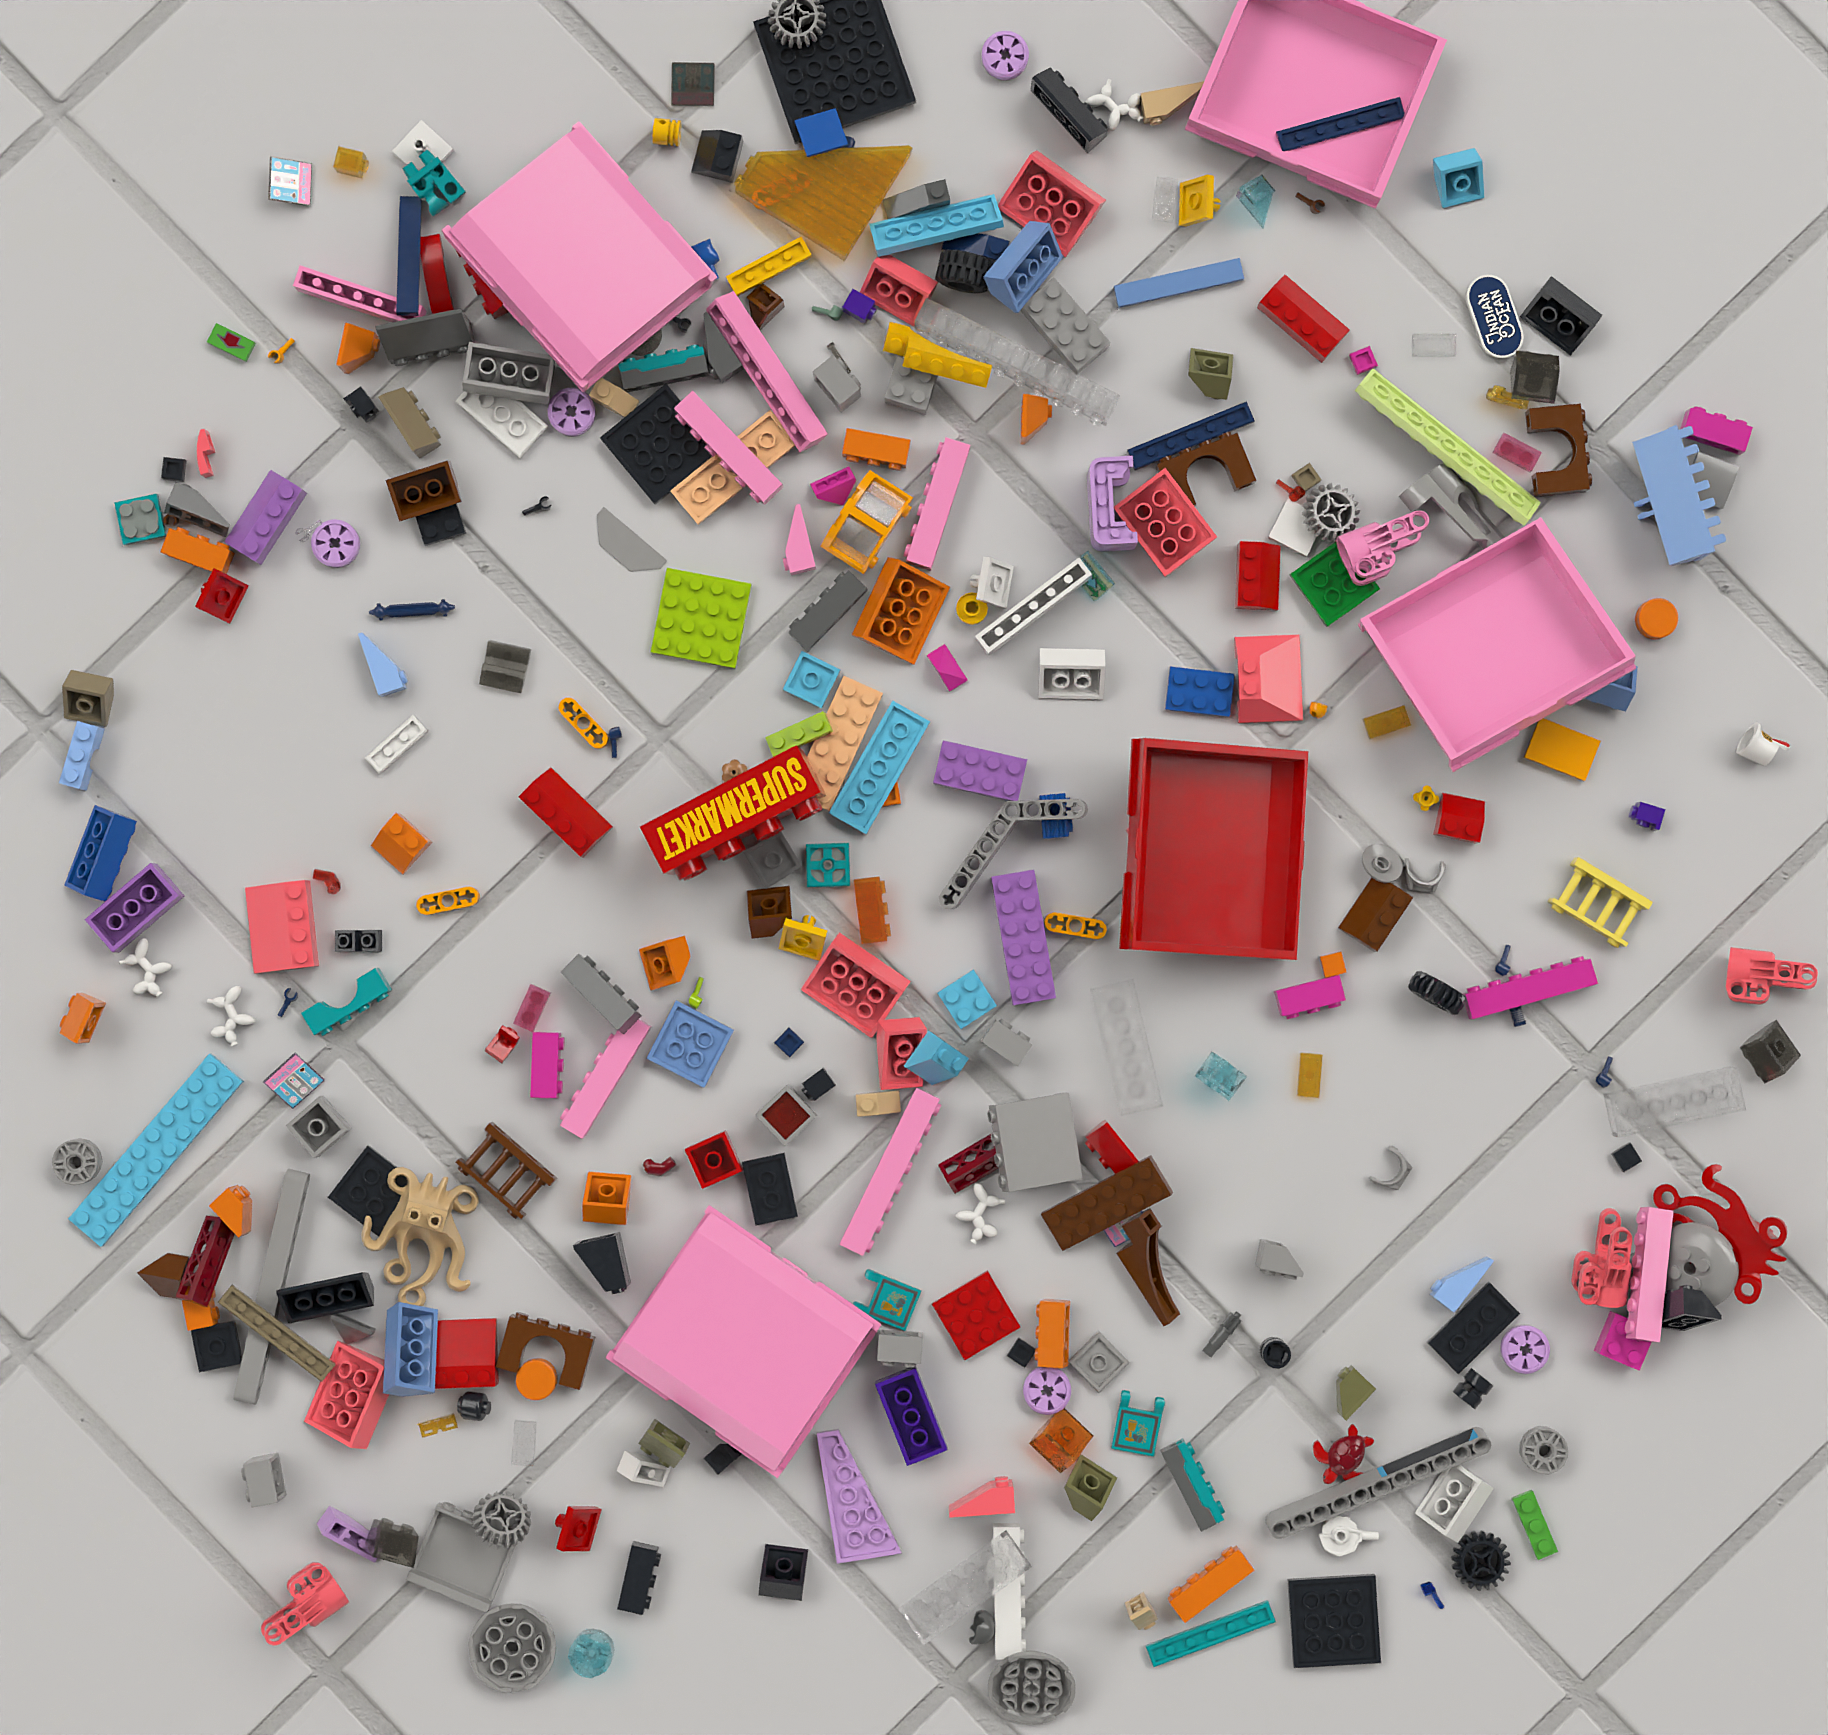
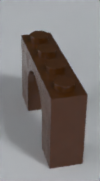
M1581 403L1529 408L1525 412L1527 433L1558 432L1568 439L1572 447V458L1566 468L1557 471L1536 472L1532 475L1534 497L1588 491L1590 486H1592V475L1588 473L1587 467L1590 464L1589 452H1586L1585 443L1588 442L1587 431L1583 428L1586 416L1585 410L1581 409Z
M1224 433L1219 436L1220 440L1211 442V440L1204 441L1199 444V448L1191 450V448L1184 449L1179 452V456L1171 458V455L1159 460V464L1156 466L1157 473L1166 468L1194 506H1196V502L1187 481V471L1191 464L1197 460L1208 458L1218 461L1225 468L1234 492L1253 485L1257 480L1238 433Z
M516 1312V1315L512 1314L509 1316L496 1367L517 1373L528 1342L537 1336H550L562 1345L565 1352V1363L559 1385L580 1390L583 1386L596 1338L591 1336L592 1332L579 1329L578 1332L570 1330V1326L558 1323V1326L551 1325L549 1320L537 1318V1320L529 1319V1315L521 1312Z

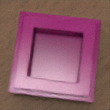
M1370 346L1349 355L1357 375L1378 366Z

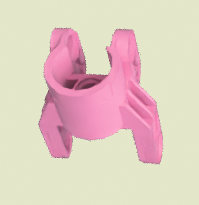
M1420 510L1414 511L1382 525L1373 522L1336 537L1339 554L1352 582L1358 586H1363L1387 576L1396 560L1394 552L1416 544L1421 538V532L1429 524L1427 513ZM1421 516L1425 524L1417 527L1413 524V518ZM1395 524H1401L1403 526L1401 528L1392 530V527ZM1417 534L1416 539H1407V537ZM1397 541V546L1394 547V548H1391V546H1390L1391 543H1394V542ZM1355 572L1358 576L1366 579L1363 581L1356 579Z

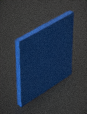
M836 108L794 120L807 158L848 146Z

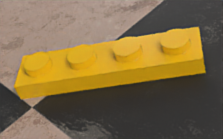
M801 236L727 275L726 279L735 294L739 296L811 258L812 255Z

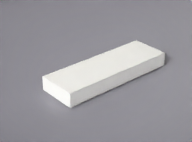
M412 715L368 754L365 759L381 774L423 737L428 730Z

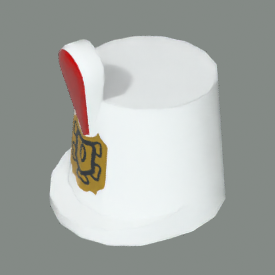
M1755 722L1741 738L1736 753L1757 764L1766 766L1773 759L1779 747L1788 751L1790 745L1787 742L1772 738L1761 730L1760 723Z

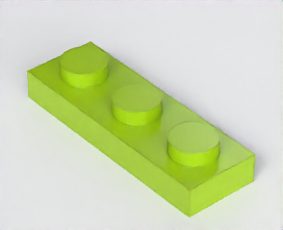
M822 711L765 738L774 757L795 745L801 747L833 732L826 713Z

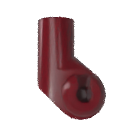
M671 1156L661 1164L654 1162L652 1159H647L643 1162L644 1171L647 1174L657 1176L664 1175L676 1166Z

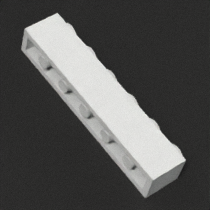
M1077 558L975 636L976 640L988 656H990L1092 578L1091 572L1082 560Z
M993 1523L996 1660L1026 1651V1639H1021V1630H1025V1617H1021V1608H1025V1595H1021V1587L1025 1586V1574L1020 1573V1565H1024V1551H1020V1543H1024V1529H1020L1019 1523Z

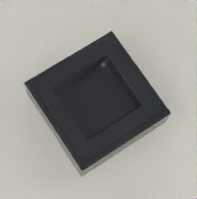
M163 457L161 478L184 482L187 460Z
M1630 1142L1611 1153L1622 1172L1642 1162Z
M1018 1337L1007 1356L1025 1368L1035 1354L1036 1348Z

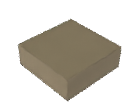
M1310 463L1291 475L1303 493L1322 481Z

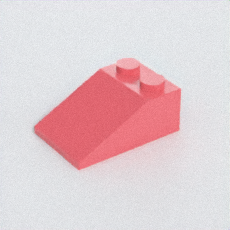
M920 1017L878 1020L876 1040L881 1090L923 1087V1079L904 1067L927 1033V1028Z
M1007 1476L995 1477V1480L987 1482L950 1504L949 1518L1015 1513L1012 1479H1008Z

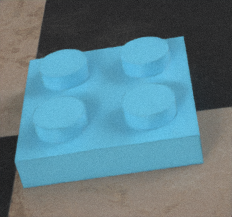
M801 651L783 690L822 709L840 673V669Z
M974 969L938 992L939 997L960 1029L997 1006Z

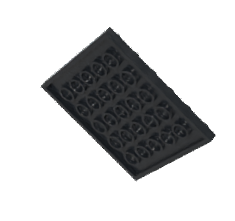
M820 0L818 5L824 6L822 13L826 14V19L822 20L826 26L825 28H820L823 34L821 36L816 35V42L810 39L809 47L805 45V42L801 43L802 47L800 49L797 43H794L793 48H790L789 41L782 45V38L775 39V33L770 31L772 25L768 24V19L771 16L753 22L795 144L802 141L794 120L836 108L842 128L916 103V98L882 0ZM799 6L801 10L813 13L807 6ZM791 9L783 11L781 16H784V13L790 12ZM795 11L796 16L794 21L796 22V25L798 27V21L800 17L798 16L797 11ZM810 22V24L805 25L802 28V33L807 31L812 26L813 22ZM785 24L781 25L786 31L795 33L792 27L785 26Z

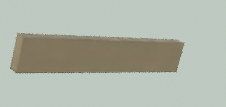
M233 1284L218 1301L220 1305L322 1382L336 1365V1363Z

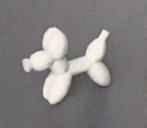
M1111 79L1107 80L1100 94L1090 96L1085 100L1091 108L1104 104L1112 112L1108 119L1110 131H1114L1117 128L1120 115L1129 114L1138 123L1144 118L1141 116L1139 109H1137L1141 100L1138 93L1131 95L1127 104L1117 106L1110 98L1112 93Z
M143 938L138 942L135 954L128 955L124 960H120L119 963L120 965H135L138 963L146 973L144 981L137 983L133 988V992L135 994H144L149 991L158 998L163 992L154 983L156 974L169 971L172 965L167 962L152 965L145 958L149 944L147 939Z
M240 986L232 987L225 997L207 999V1003H212L220 1008L225 1007L229 1019L225 1026L214 1027L211 1035L216 1038L225 1036L226 1041L231 1043V1047L238 1044L236 1042V1034L233 1031L237 1024L250 1025L256 1021L250 1015L237 1014L233 1003L241 993Z
M979 1183L974 1184L975 1195L980 1201L974 1212L963 1210L955 1215L959 1220L973 1221L976 1229L973 1231L970 1241L974 1244H977V1241L981 1240L983 1235L987 1237H995L997 1235V1229L992 1225H985L984 1219L981 1217L986 1207L997 1206L999 1203L1005 1204V1199H999L992 1195L988 1196L985 1188Z

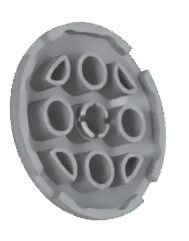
M1688 1222L1672 1227L1665 1294L1667 1290H1678L1679 1286L1689 1285L1693 1286L1695 1290H1702L1714 1306L1725 1301L1733 1292L1739 1273L1738 1262H1736L1732 1251L1733 1247L1726 1237L1715 1228L1697 1222ZM1689 1262L1695 1265L1696 1272H1692Z
M511 1603L494 1607L485 1613L473 1627L468 1643L470 1663L477 1676L485 1684L496 1690L512 1692L530 1689L544 1679L553 1665L556 1654V1640L553 1630L544 1616L529 1606ZM516 1642L518 1650H510L508 1643Z
M1023 1651L1004 1658L995 1666L988 1680V1695L994 1708L997 1707L1003 1712L1004 1717L1022 1724H1043L1055 1720V1716L1063 1711L1066 1712L1070 1708L1075 1698V1680L1069 1668L1058 1658L1043 1652Z

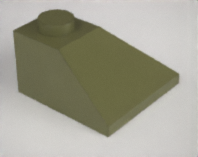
M1191 348L1188 376L1206 397L1227 400L1232 380L1233 354Z
M1352 1365L1349 1368L1344 1367L1337 1375L1339 1378L1336 1380L1337 1412L1346 1421L1376 1390Z
M1080 1454L1064 1486L1073 1510L1093 1521L1104 1508L1117 1477Z

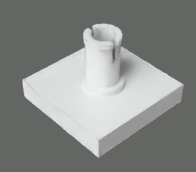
M420 120L392 152L406 165L412 162L419 171L425 167L418 157L424 151L429 150L443 163L454 150L427 124Z
M983 557L980 575L973 574L970 579H976V581H970L972 588H978L976 600L998 608H1007L1014 566L991 557Z

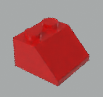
M1442 792L1433 835L1474 844L1480 843L1485 822V801Z

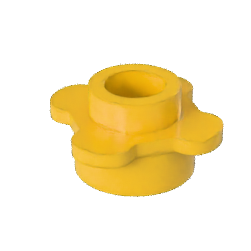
M1428 785L1424 786L1422 791L1413 795V800L1420 804L1422 811H1428L1431 805L1439 802V797L1435 795L1431 790L1432 788Z

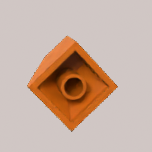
M345 323L336 365L344 373L350 374L374 358L375 352H378L380 348V339H378L377 334L356 325Z
M1023 394L1020 444L1025 445L1047 424L1048 418H1052V405H1048V398Z
M685 936L665 940L639 949L650 990L681 982L691 957Z

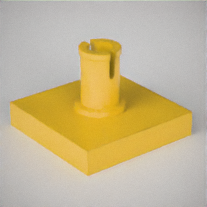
M1207 174L1180 183L1179 226L1187 227L1213 219V212H1217L1221 206L1214 204L1215 202L1221 203L1219 198H1214V176Z
M809 915L803 916L802 923L786 918L778 949L820 961L828 930L814 927L816 919L811 916L809 923Z

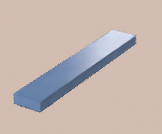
M1240 258L1119 284L1113 288L1118 308L1242 281L1244 280Z

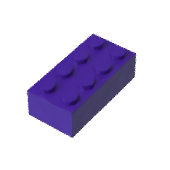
M909 1367L875 1381L878 1394L907 1466L948 1450L947 1443L917 1367Z

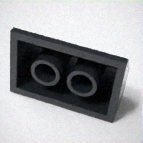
M1552 276L1520 315V318L1570 356L1602 317L1601 313Z
M1689 1285L1679 1286L1678 1290H1667L1664 1298L1661 1328L1686 1331L1722 1320V1315L1702 1290H1695L1693 1286Z

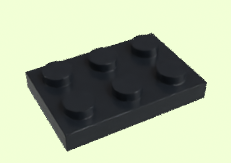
M785 1152L742 1161L755 1226L798 1217Z

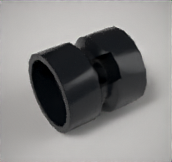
M1269 1337L1262 1342L1260 1355L1268 1366L1280 1369L1289 1363L1291 1351L1282 1339Z
M1470 1368L1464 1376V1383L1459 1382L1452 1392L1473 1409H1476L1482 1402L1481 1396L1487 1395L1493 1388V1385Z

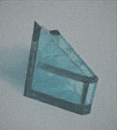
M1260 175L1242 185L1236 197L1259 225L1264 228L1275 190L1265 177Z

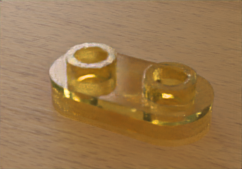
M1497 385L1489 388L1486 394V399L1518 409H1527L1530 399L1526 398L1527 395L1518 391L1510 393L1506 391V388Z

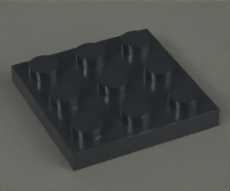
M367 1145L327 1198L362 1225H364L365 1217L370 1216L372 1219L371 1231L379 1237L401 1197L400 1194L389 1188L387 1182L388 1174L397 1166ZM399 1175L396 1177L395 1183L399 1187H405L408 1184V1180L404 1175Z

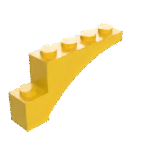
M889 322L883 351L904 356L903 367L984 388L987 387L992 365L949 351L920 336L908 326Z

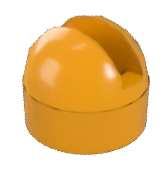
M1311 702L1309 712L1313 717L1322 718L1327 712L1328 705Z

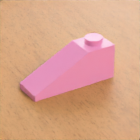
M800 504L795 506L785 550L786 558H782L785 571L790 570L791 575L816 569Z

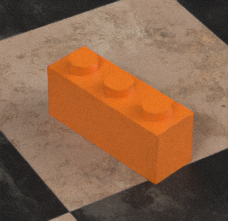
M847 428L842 456L846 457V461L858 463L859 460L867 461V464L870 466L879 467L880 464L889 465V469L900 471L901 468H906L911 440Z
M177 527L176 530L169 528L160 551L161 553L210 572L215 568L227 574L235 554L229 550L230 546L221 542H217V545L209 543V538L199 534L195 538L189 535L190 531Z
M1041 1300L1036 1308V1316L1039 1317V1326L1036 1327L1035 1332L1036 1339H1038V1348L1035 1350V1360L1038 1361L1037 1367L1065 1368L1068 1366L1070 1301Z

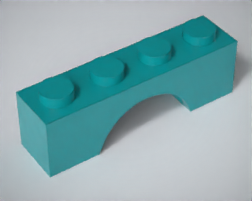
M374 968L357 978V992L354 999L348 1005L342 1008H335L322 1001L301 1012L314 1035L321 1034L324 1036L333 1031L332 1026L340 1023L342 1025L351 1020L350 1015L358 1011L360 1014L370 1008L369 1004L373 1001L380 1002L389 997L388 992L392 989L381 970Z

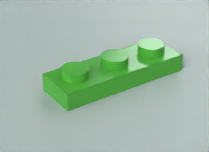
M1529 1490L1512 1497L1511 1499L1536 1558L1540 1560L1558 1552L1534 1492Z

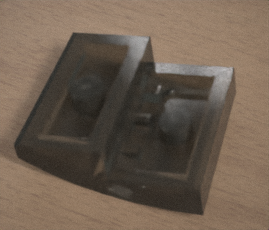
M489 640L485 661L482 664L479 684L522 693L531 649Z

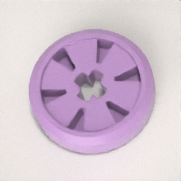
M996 32L983 45V66L991 76L997 79L1010 80L1016 78L1025 70L1028 64V46L1024 39L1014 32ZM1008 51L1010 59L1007 57L1006 60L1001 59L1002 55L1000 53Z
M565 388L558 391L551 398L548 405V418L552 426L559 433L566 436H578L588 431L594 423L596 416L595 405L586 392L583 393L577 388ZM569 407H572V409L576 407V416L572 417L570 415L568 417L567 414L569 412L567 409Z
M334 519L325 521L316 528L312 535L311 547L315 557L321 563L329 567L340 568L350 564L357 557L360 549V539L358 533L350 524ZM333 539L341 540L339 548H331V545H333L331 541Z
M1518 1325L1511 1328L1504 1335L1500 1351L1508 1367L1518 1373L1529 1374L1540 1370L1546 1364L1550 1354L1548 1339L1539 1329L1530 1325ZM1526 1343L1529 1344L1530 1352H1525L1522 1355L1523 1351L1520 1350V1347L1525 1346Z
M1037 1367L1028 1374L1024 1381V1398L1029 1407L1037 1413L1045 1415L1055 1414L1061 1411L1070 1400L1071 1385L1069 1379L1058 1368ZM1046 1384L1048 1387H1053V1390H1051L1052 1394L1049 1396L1046 1393H1041V1390H1044L1042 1386Z

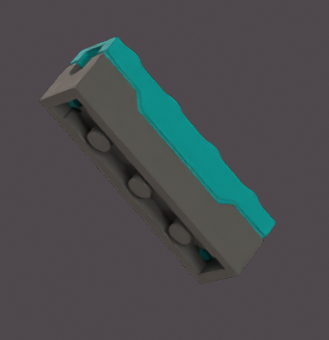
M690 345L686 347V350L682 351L671 349L665 351V354L658 356L656 353L647 354L644 356V359L639 360L635 358L624 359L623 363L618 364L624 391L628 393L709 376L703 346Z
M1182 1438L1176 1443L1174 1442L1161 1449L1160 1451L1200 1531L1202 1532L1216 1525V1523L1222 1522L1224 1520L1222 1514L1225 1513V1510L1220 1501L1215 1502L1212 1496L1215 1491L1210 1481L1205 1482L1202 1477L1205 1471L1200 1461L1195 1463L1192 1455L1196 1453L1191 1443H1185Z

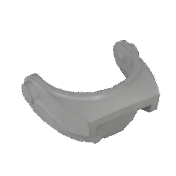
M1405 858L1403 860V867H1405V880L1408 890L1435 892L1445 871L1446 864L1440 861L1437 876L1430 882H1421L1412 876L1409 871V858Z
M1389 1146L1388 1149L1395 1153L1400 1161V1170L1397 1176L1390 1181H1378L1375 1177L1370 1176L1369 1181L1399 1190L1412 1170V1166L1405 1160L1397 1148Z

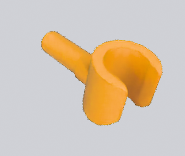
M290 338L278 351L271 350L268 358H272L277 353L278 359L274 363L283 362V354L295 341Z

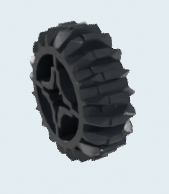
M1416 971L1415 975L1410 979L1409 990L1437 1008L1452 1015H1458L1459 1011L1464 1007L1465 996L1443 981L1422 971Z
M1481 1530L1478 1537L1477 1533L1472 1531V1538L1465 1534L1464 1538L1466 1541L1464 1543L1461 1540L1458 1542L1461 1547H1453V1551L1457 1553V1555L1451 1556V1560L1456 1562L1451 1565L1453 1570H1457L1455 1576L1457 1578L1461 1577L1460 1582L1462 1584L1468 1582L1470 1589L1475 1584L1478 1591H1481L1482 1585H1484L1486 1590H1490V1583L1497 1587V1579L1502 1582L1505 1580L1501 1574L1509 1573L1504 1566L1511 1565L1509 1560H1505L1510 1556L1509 1552L1504 1551L1507 1546L1500 1544L1501 1539L1499 1537L1494 1539V1534L1491 1532L1486 1536V1533ZM1479 1544L1488 1545L1487 1548L1484 1547L1480 1551H1475L1474 1549H1472L1473 1546ZM1494 1551L1497 1554L1495 1568L1490 1563ZM1466 1554H1469L1471 1556V1563L1466 1571L1464 1559ZM1474 1555H1476L1478 1558L1480 1557L1484 1559V1562L1488 1565V1567H1486L1484 1564L1478 1563ZM1483 1570L1490 1573L1483 1577L1473 1576Z

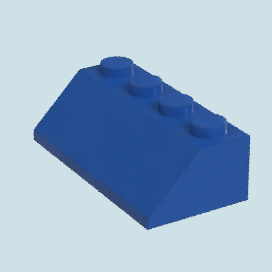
M94 805L64 886L85 896L104 902L107 901L108 896L112 893L114 880L120 872V865L127 853L128 844L135 832L137 821Z

